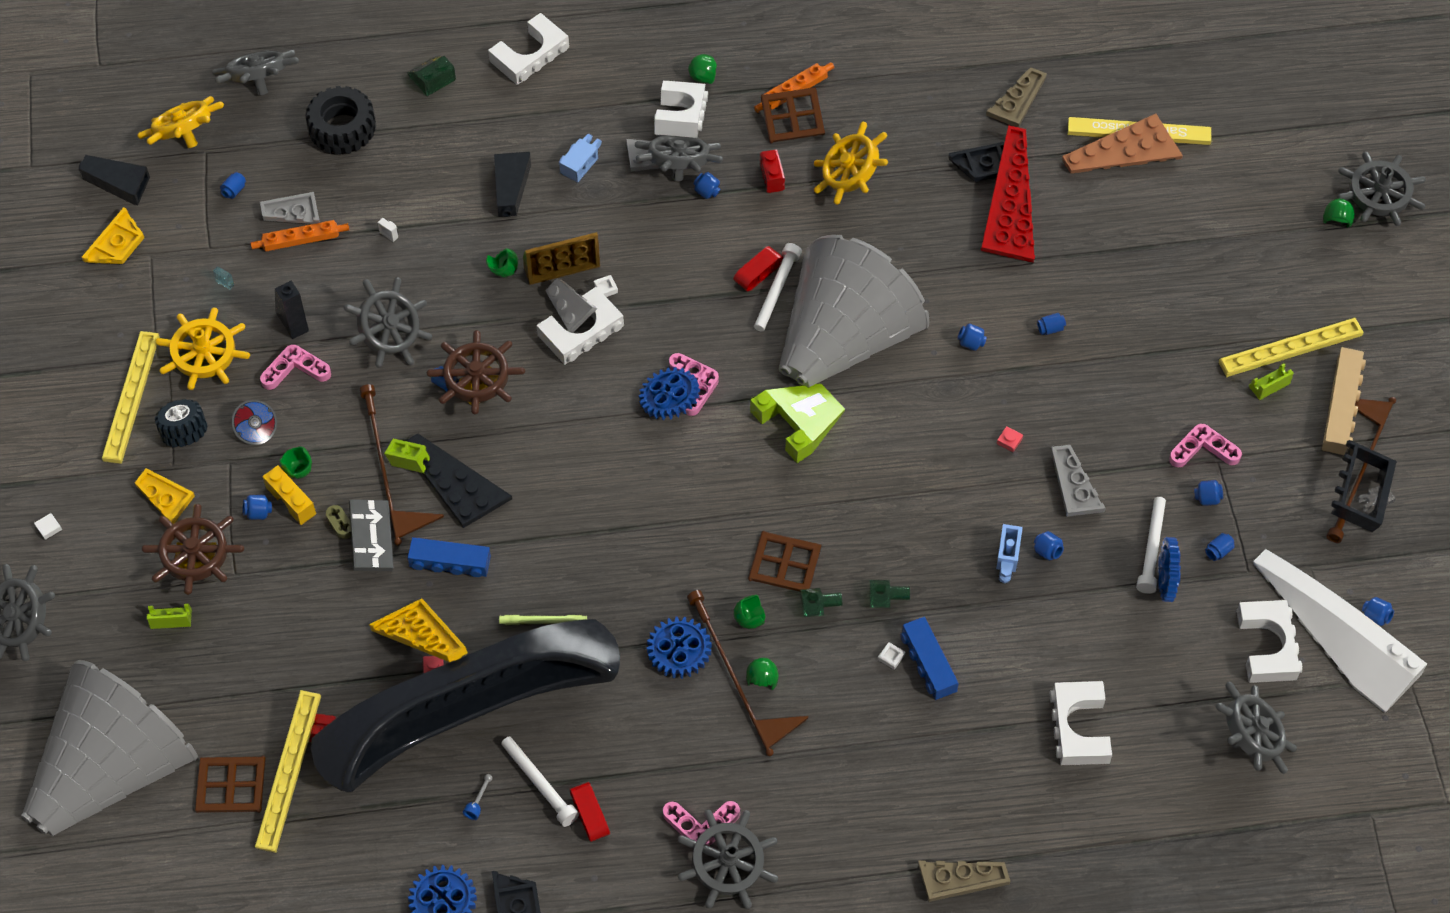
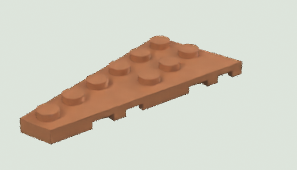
M1154 114L1064 155L1062 161L1070 174L1092 171L1098 168L1110 169L1113 166L1125 167L1148 164L1151 161L1164 162L1167 159L1174 158L1179 160L1182 159L1183 155L1158 115Z

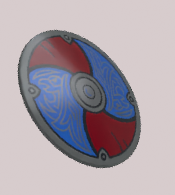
M248 400L241 403L234 410L231 424L235 435L241 441L250 445H260L270 440L275 434L277 418L273 409L265 402Z

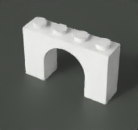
M542 13L528 21L529 34L542 44V47L537 52L529 55L518 54L502 41L488 50L489 61L516 85L527 80L530 75L539 71L544 65L553 61L555 57L564 53L569 48L568 35Z
M663 81L661 105L679 106L687 108V110L670 111L657 109L655 116L656 135L698 137V132L702 131L704 111H706V102L708 101V91H705V84Z
M597 287L582 295L587 302L598 308L591 315L596 322L590 330L578 334L568 332L552 316L537 325V333L540 339L564 365L574 361L580 354L589 351L595 344L604 341L609 335L618 332L624 326L621 312Z
M1287 600L1240 602L1236 611L1239 629H1268L1274 632L1282 642V650L1278 653L1249 656L1246 663L1249 683L1297 680L1299 674L1302 673V662L1298 661L1299 646L1294 640L1296 630L1295 626L1291 624L1292 609L1288 607Z
M1103 681L1055 683L1053 690H1050V702H1054L1055 709H1052V720L1056 721L1054 738L1058 739L1059 745L1056 746V757L1060 758L1061 765L1110 764L1112 757L1110 737L1080 736L1072 731L1067 722V717L1075 710L1103 708L1105 703Z

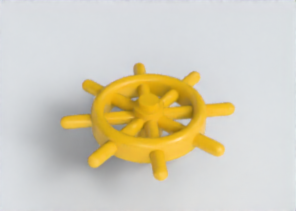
M212 96L207 97L203 101L182 103L160 116L152 118L151 128L139 132L137 136L139 139L149 137L147 144L152 145L158 140L174 137L180 138L182 135L187 148H192L198 142L191 130L203 123H209L211 112L223 108L224 103L220 101L210 105L214 102Z
M861 122L857 134L848 135L842 139L839 134H833L835 144L831 147L825 159L814 161L815 167H822L824 178L814 188V192L818 194L827 186L832 187L837 191L833 201L836 205L840 204L845 192H851L860 187L863 193H867L869 189L866 182L871 178L876 167L888 164L887 159H879L877 147L878 144L887 138V133L882 132L871 140L864 135L867 123ZM860 145H864L865 147L859 151ZM842 175L841 180L836 181V179Z
M215 307L211 309L208 319H196L188 322L183 314H178L177 320L182 326L175 332L172 339L157 338L155 340V343L159 346L170 347V354L173 360L161 367L160 373L166 374L177 368L183 374L190 376L187 385L188 390H194L197 378H209L215 375L220 378L223 384H228L229 378L224 373V370L231 364L233 358H250L249 352L235 350L233 339L234 335L245 329V324L240 323L228 329L224 324L216 321L218 309ZM212 331L220 334L219 336L210 340ZM190 336L193 343L183 342V340ZM226 340V348L214 347ZM179 349L191 350L183 356H179ZM212 354L223 356L218 361H216ZM196 357L193 366L186 363ZM205 359L210 364L208 366L201 367L202 362Z

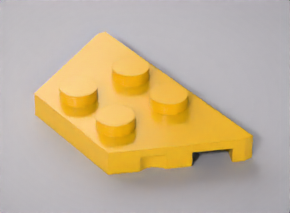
M123 207L82 256L84 262L123 264L143 241L144 235L142 231L137 227L133 218L130 217L126 208Z

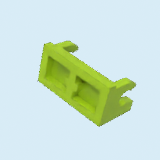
M1283 363L1274 372L1260 379H1253L1248 387L1261 400L1289 385L1294 373L1291 369L1286 372L1284 369L1285 363Z
M392 439L384 453L391 466L424 473L426 470L423 460H430L425 445L398 439Z
M184 604V608L154 609L153 606H148L150 614H147V620L151 629L191 627L192 609L189 604Z

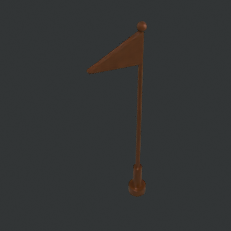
M367 384L360 387V395L366 400L368 415L371 416L395 534L394 543L395 545H400L402 543L401 537L443 518L444 515L394 511L374 416L376 414L373 397L376 395L375 387Z
M1390 397L1389 402L1359 399L1358 402H1355V406H1358L1357 412L1379 425L1370 447L1371 450H1374L1392 405L1396 403L1395 397ZM1364 462L1346 504L1349 507L1368 463ZM1338 517L1335 527L1330 528L1326 537L1329 541L1334 543L1342 541L1344 536L1342 528L1346 520Z
M693 591L687 596L690 605L696 606L703 623H706L766 748L765 753L767 756H772L774 751L771 747L805 722L809 716L756 720L709 622L710 617L702 603L705 599L702 591Z

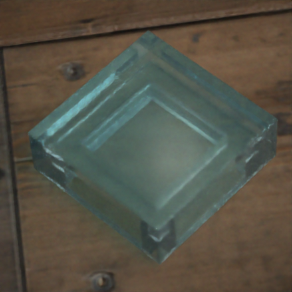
M216 267L213 270L216 282L229 290L234 286L230 273L220 267Z

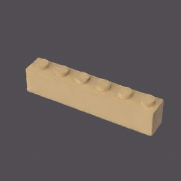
M1341 347L1336 364L1324 433L1323 451L1345 455L1348 448L1346 442L1348 440L1353 441L1350 433L1354 432L1355 422L1352 420L1353 417H1356L1358 406H1355V402H1358L1361 391L1358 390V386H1361L1363 381V375H1360L1361 370L1364 371L1366 360L1363 359V351Z

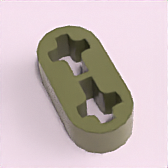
M330 506L326 510V517L330 526L339 538H350L351 527L349 518L340 506ZM332 513L338 514L339 519L337 520L335 516H332ZM340 525H343L347 531L341 530Z

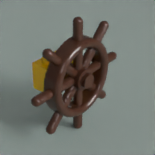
M478 330L473 332V343L464 344L456 349L446 342L441 343V348L449 354L445 361L444 369H429L427 371V376L444 377L448 391L439 398L441 404H445L455 396L463 401H467L471 405V412L474 415L479 413L480 402L490 400L497 395L505 402H510L512 400L511 396L503 390L507 384L508 376L523 375L525 373V368L508 367L503 354L512 347L511 341H506L497 349L492 345L481 343V333ZM473 355L472 362H469L465 357ZM480 355L488 356L484 361L480 362ZM496 361L500 368H492L490 365ZM458 362L465 367L464 369H454ZM452 376H465L457 384Z
M200 504L194 505L193 517L182 519L174 524L167 517L161 516L159 522L167 530L162 535L159 545L142 546L144 553H159L163 568L152 576V581L158 582L169 573L171 576L185 581L184 593L187 595L192 593L193 581L205 579L213 574L221 582H226L227 576L220 570V567L223 565L227 553H242L244 551L243 545H227L222 531L233 522V517L227 516L220 523L215 524L208 519L201 518L202 507ZM199 529L207 531L206 534L198 539ZM191 530L190 538H187L183 532ZM215 537L218 541V545L216 544V542L208 541ZM175 538L180 541L176 545H171ZM168 553H175V558L172 561L169 560Z

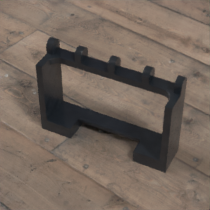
M1348 440L1346 446L1349 449L1342 458L1348 464L1346 471H1339V477L1344 478L1342 487H1335V492L1340 494L1339 501H1332L1331 506L1334 509L1331 514L1370 532H1374L1383 523L1397 461ZM1356 458L1380 469L1377 482L1380 483L1374 510L1369 515L1345 505Z

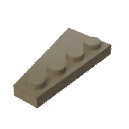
M1030 68L1017 80L1013 87L1007 90L1002 98L996 101L992 108L990 107L986 111V116L1014 127H1019L1044 83L1047 73Z
M918 860L919 870L929 902L1010 884L1005 862L966 863V861H958L957 863H945V861L926 862Z

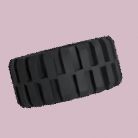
M336 86L333 89L331 87L327 88L326 91L319 92L317 97H313L306 108L305 116L309 136L312 142L321 150L325 149V152L331 154L335 152L336 155H341V153L350 154L351 151H358L361 149V146H366L369 143L368 140H371L374 136L376 121L371 100L368 99L366 94L361 93L356 88L354 90L349 86H345V88H341V86ZM338 115L355 117L350 123L341 126L327 123L331 118Z

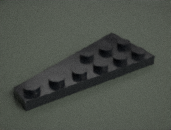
M420 434L405 440L426 446L430 460H423V464L426 467L423 475L463 528L512 500V495Z

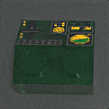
M435 56L407 72L408 76L426 96L433 94L456 80L455 68L445 56Z

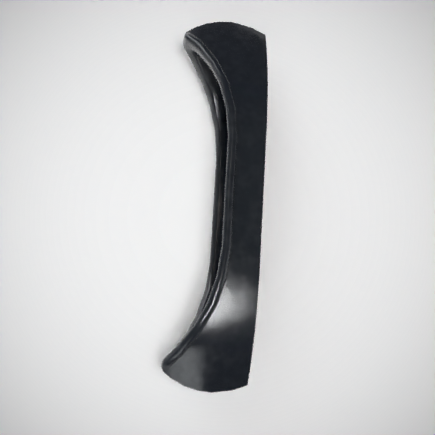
M583 619L542 626L478 650L458 660L392 686L364 700L337 717L312 738L311 751L314 765L327 783L341 791L351 793L376 771L406 750L461 724L537 694L613 681L620 667V653L616 639L596 619Z

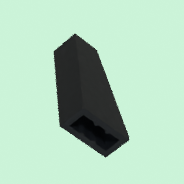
M530 152L494 154L498 217L517 216L531 168Z
M85 155L83 161L79 164V172H81L83 180L137 206L150 179L146 166Z
M292 280L276 287L275 311L291 338L294 339L309 332L301 296Z

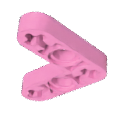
M289 345L262 373L260 380L264 389L272 390L280 384L294 367L320 382L330 379L331 370L327 363L301 347ZM306 360L313 362L310 366L303 365V362ZM280 364L286 365L284 370L276 369Z
M675 353L669 359L670 369L673 371L677 367L679 371L685 367V372L692 367L699 369V372L694 374L699 383V388L706 391L704 395H699L700 397L696 399L697 404H695V407L692 406V410L685 409L687 415L694 416L699 413L718 385L719 376L716 370L683 354ZM712 376L713 379H710L708 385H706L707 378H710Z
M1198 424L1172 450L1169 461L1174 467H1183L1203 446L1225 463L1236 465L1241 459L1242 452L1236 445L1209 426ZM1205 432V435L1202 434L1199 437V439H1197L1198 433ZM1218 441L1222 444V447L1216 448L1212 445V442ZM1191 442L1195 445V448L1189 449L1185 444ZM1182 452L1184 453L1182 459H1175V457H1179Z
M728 801L713 815L715 820L720 823H734L740 816V808L737 803ZM668 802L663 807L664 819L683 836L697 841L698 836L700 837L706 829L710 828L707 820L701 825L676 802ZM669 809L671 811L676 809V815L680 818L678 822L674 814L669 815ZM727 809H734V815L732 813L727 815ZM689 821L693 824V827L690 830H684L681 824ZM712 837L705 845L710 846L715 841V838Z

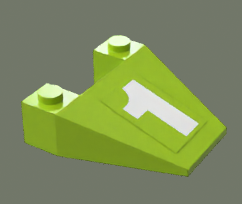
M815 384L809 388L804 385L765 390L750 400V412L761 424L780 414L796 431L786 438L785 451L796 463H799L814 452L845 411V408L822 384Z

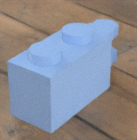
M587 134L583 139H579L576 143L572 144L568 153L563 155L559 161L560 173L579 182L597 161L598 148L601 146L602 141L597 138L590 144L593 136Z
M1003 524L996 567V569L1000 570L999 580L1002 583H1009L1012 572H1016L1022 527Z

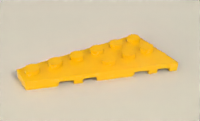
M422 598L369 624L373 632L448 662L458 660L468 653L464 644Z

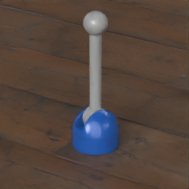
M491 774L485 775V781L475 802H470L465 806L463 810L465 817L471 820L478 819L481 812L478 803L488 782L492 781Z

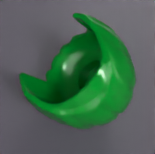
M701 54L692 59L688 71L691 78L696 82L712 84L715 80L717 64L712 56Z
M1340 198L1332 200L1325 208L1323 223L1326 224L1327 221L1333 220L1347 223V227H1351L1354 220V209L1351 203Z
M506 248L500 251L495 258L487 255L486 264L494 275L506 278L516 272L518 257L512 249Z
M298 446L284 453L280 458V466L289 477L301 479L310 473L312 459L304 447Z
M757 594L745 597L736 604L733 613L734 618L743 628L754 629L765 623V612Z
M768 658L753 660L746 670L748 686H750L751 682L760 687L772 685V690L776 688L779 673L774 662Z

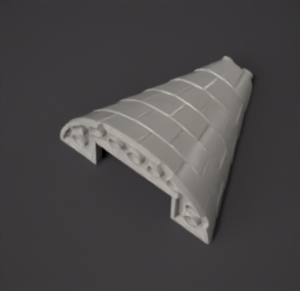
M826 235L816 239L806 249L803 256L779 371L783 375L789 376L799 384L809 388L870 358L871 355L929 327V312L923 308L922 304L925 300L917 285L903 268L896 269L890 263L892 259L864 241L852 238L850 241L845 240L842 235Z
M77 660L71 666L67 684L64 687L59 708L55 714L51 732L47 738L41 762H39L34 783L30 789L21 817L28 823L34 822L37 825L36 828L46 835L48 832L54 836L102 811V809L125 799L127 795L175 772V769L196 761L198 755L191 744L185 745L186 742L183 739L184 735L155 705L150 704L146 706L147 702L138 691L104 668L99 670L91 662Z

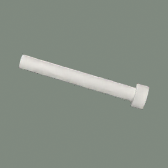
M787 243L782 251L784 258L754 325V328L758 331L765 330L791 267L801 256L802 249L795 244Z
M1163 497L1154 498L1143 574L1138 577L1136 586L1138 591L1147 594L1154 593L1157 587V579L1154 577L1166 503Z
M510 736L506 737L501 742V745L558 813L557 820L563 827L575 822L579 817V812L575 807L567 805L516 742Z

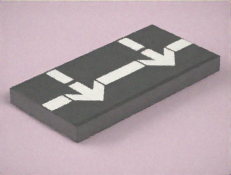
M350 500L349 512L353 571H393L389 501Z

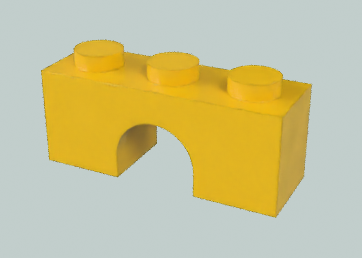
M278 465L263 475L266 489L277 500L282 499L289 513L300 525L316 515L313 502Z

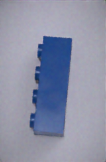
M413 537L408 554L409 567L416 570L427 569L434 572H451L455 575L467 574L473 577H487L491 558L490 547Z
M925 616L903 624L902 633H900L901 639L904 644L908 645L910 649L909 655L912 661H916L918 673L921 678L924 677L928 693L933 694L935 700L957 692L959 683Z

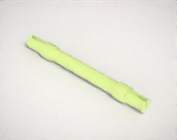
M500 615L499 624H556L587 619V616Z

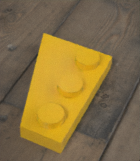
M145 468L135 482L136 487L173 524L195 497L194 492Z

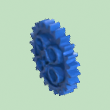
M677 367L673 371H670L669 368H667L666 372L660 370L659 375L653 373L654 378H647L648 383H643L644 388L640 389V404L644 412H648L650 417L654 415L655 419L661 416L662 420H665L666 416H669V419L672 420L673 415L679 418V413L681 412L686 414L685 409L692 410L691 404H697L696 399L700 397L698 394L700 392L699 383L694 374L691 375L689 370L685 372L684 368L678 371Z
M1173 537L1164 538L1158 558L1159 592H1161L1160 597L1165 602L1174 601L1177 587L1180 584V550L1177 538Z
M675 617V622L668 618V624L661 621V628L655 626V633L650 632V639L647 640V653H650L648 658L653 660V667L658 665V672H661L663 669L665 670V676L672 673V677L675 678L676 674H679L680 678L683 679L684 673H687L691 677V671L698 674V667L704 669V662H709L708 656L711 655L710 648H712V643L709 642L710 635H706V628L701 629V623L694 625V619H691L688 623L686 622V617L682 621ZM681 633L682 636L677 637L674 634ZM690 645H697L696 648H691V647H689V646H690ZM662 647H668V648H670V649H668V650H662L661 648H662ZM679 658L684 659L683 662H678L676 660Z
M444 865L441 866V870H437L436 866H433V872L426 869V876L424 877L419 874L420 882L413 881L415 888L409 889L410 894H412V896H408V900L411 902L409 908L414 910L412 913H438L440 910H446L447 913H472L470 909H476V905L473 902L477 901V896L474 894L476 893V888L471 887L473 880H467V873L461 876L460 868L454 872L452 865L448 870H445ZM441 882L448 883L445 887L438 886ZM432 886L433 888H435L436 892L429 887ZM457 895L462 896V899L459 901L452 900ZM426 896L433 897L428 902L423 901ZM449 905H451V906H452L453 908H455L456 910L453 911V910L449 907Z

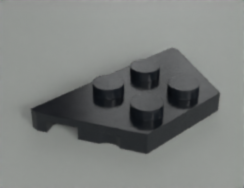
M1004 142L949 153L948 158L974 182L996 178Z
M491 871L498 913H541L536 882L527 879L521 880L516 876L510 875L509 877L499 874L497 871Z

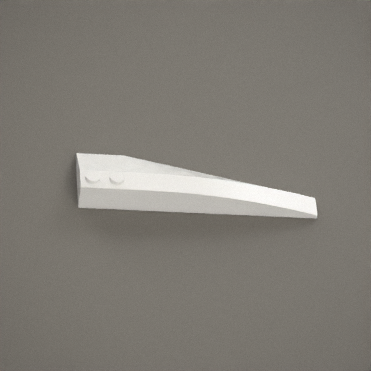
M1267 549L1253 561V564L1264 578L1275 587L1276 593L1282 596L1284 600H1287L1288 607H1291L1292 611L1296 613L1298 620L1317 644L1324 648L1325 654L1329 659L1332 658L1336 663L1337 669L1349 679L1350 685L1381 711L1386 713L1422 675L1427 665L1426 662L1327 587Z

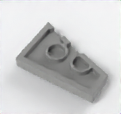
M314 192L260 202L264 221L305 224L320 223Z
M557 278L545 290L569 332H574L598 309L576 293L562 279Z

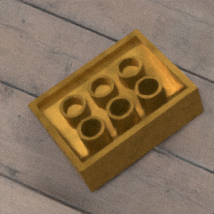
M597 232L525 250L523 265L529 285L600 267Z

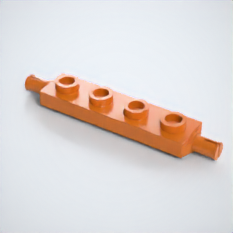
M832 62L825 66H820L816 63L766 92L764 95L811 88L828 78L827 72L834 69V65ZM786 99L769 102L770 109L773 110L785 103ZM762 101L754 106L757 113L763 110Z
M334 220L262 234L260 241L251 242L252 250L263 247L265 251H271L337 238L339 232L350 230L348 223L337 225Z

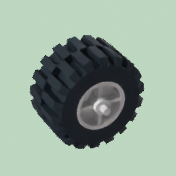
M191 399L175 400L174 402L167 403L166 406L160 408L154 419L162 442L172 447L189 446L199 441V438H202L204 433L207 432L208 427L201 406L197 401Z

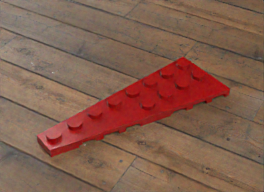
M1008 125L981 251L1033 263L1035 255L1026 129Z

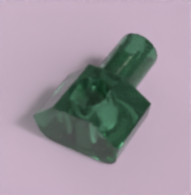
M870 580L869 582L870 608H890V600H910V586H890L889 580Z
M820 588L800 590L804 617L823 616V608L843 605L841 592L822 594ZM814 600L816 603H809L808 601Z

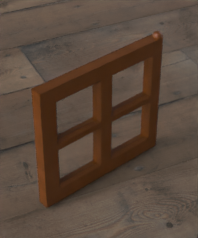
M816 87L761 95L770 143L825 135ZM810 96L812 110L796 112L793 98ZM786 99L788 113L772 115L769 102ZM814 114L816 128L799 130L797 117ZM790 118L792 132L775 134L773 120Z
M762 531L748 580L809 594L822 545ZM767 541L785 545L782 558L764 555ZM793 547L812 551L808 564L790 561ZM762 560L780 564L777 577L758 574ZM788 566L806 570L803 584L785 580Z
M265 756L200 758L196 813H260L262 809ZM208 766H228L227 782H207ZM237 766H256L255 781H236ZM235 787H255L253 803H234ZM206 788H226L225 803L205 804Z

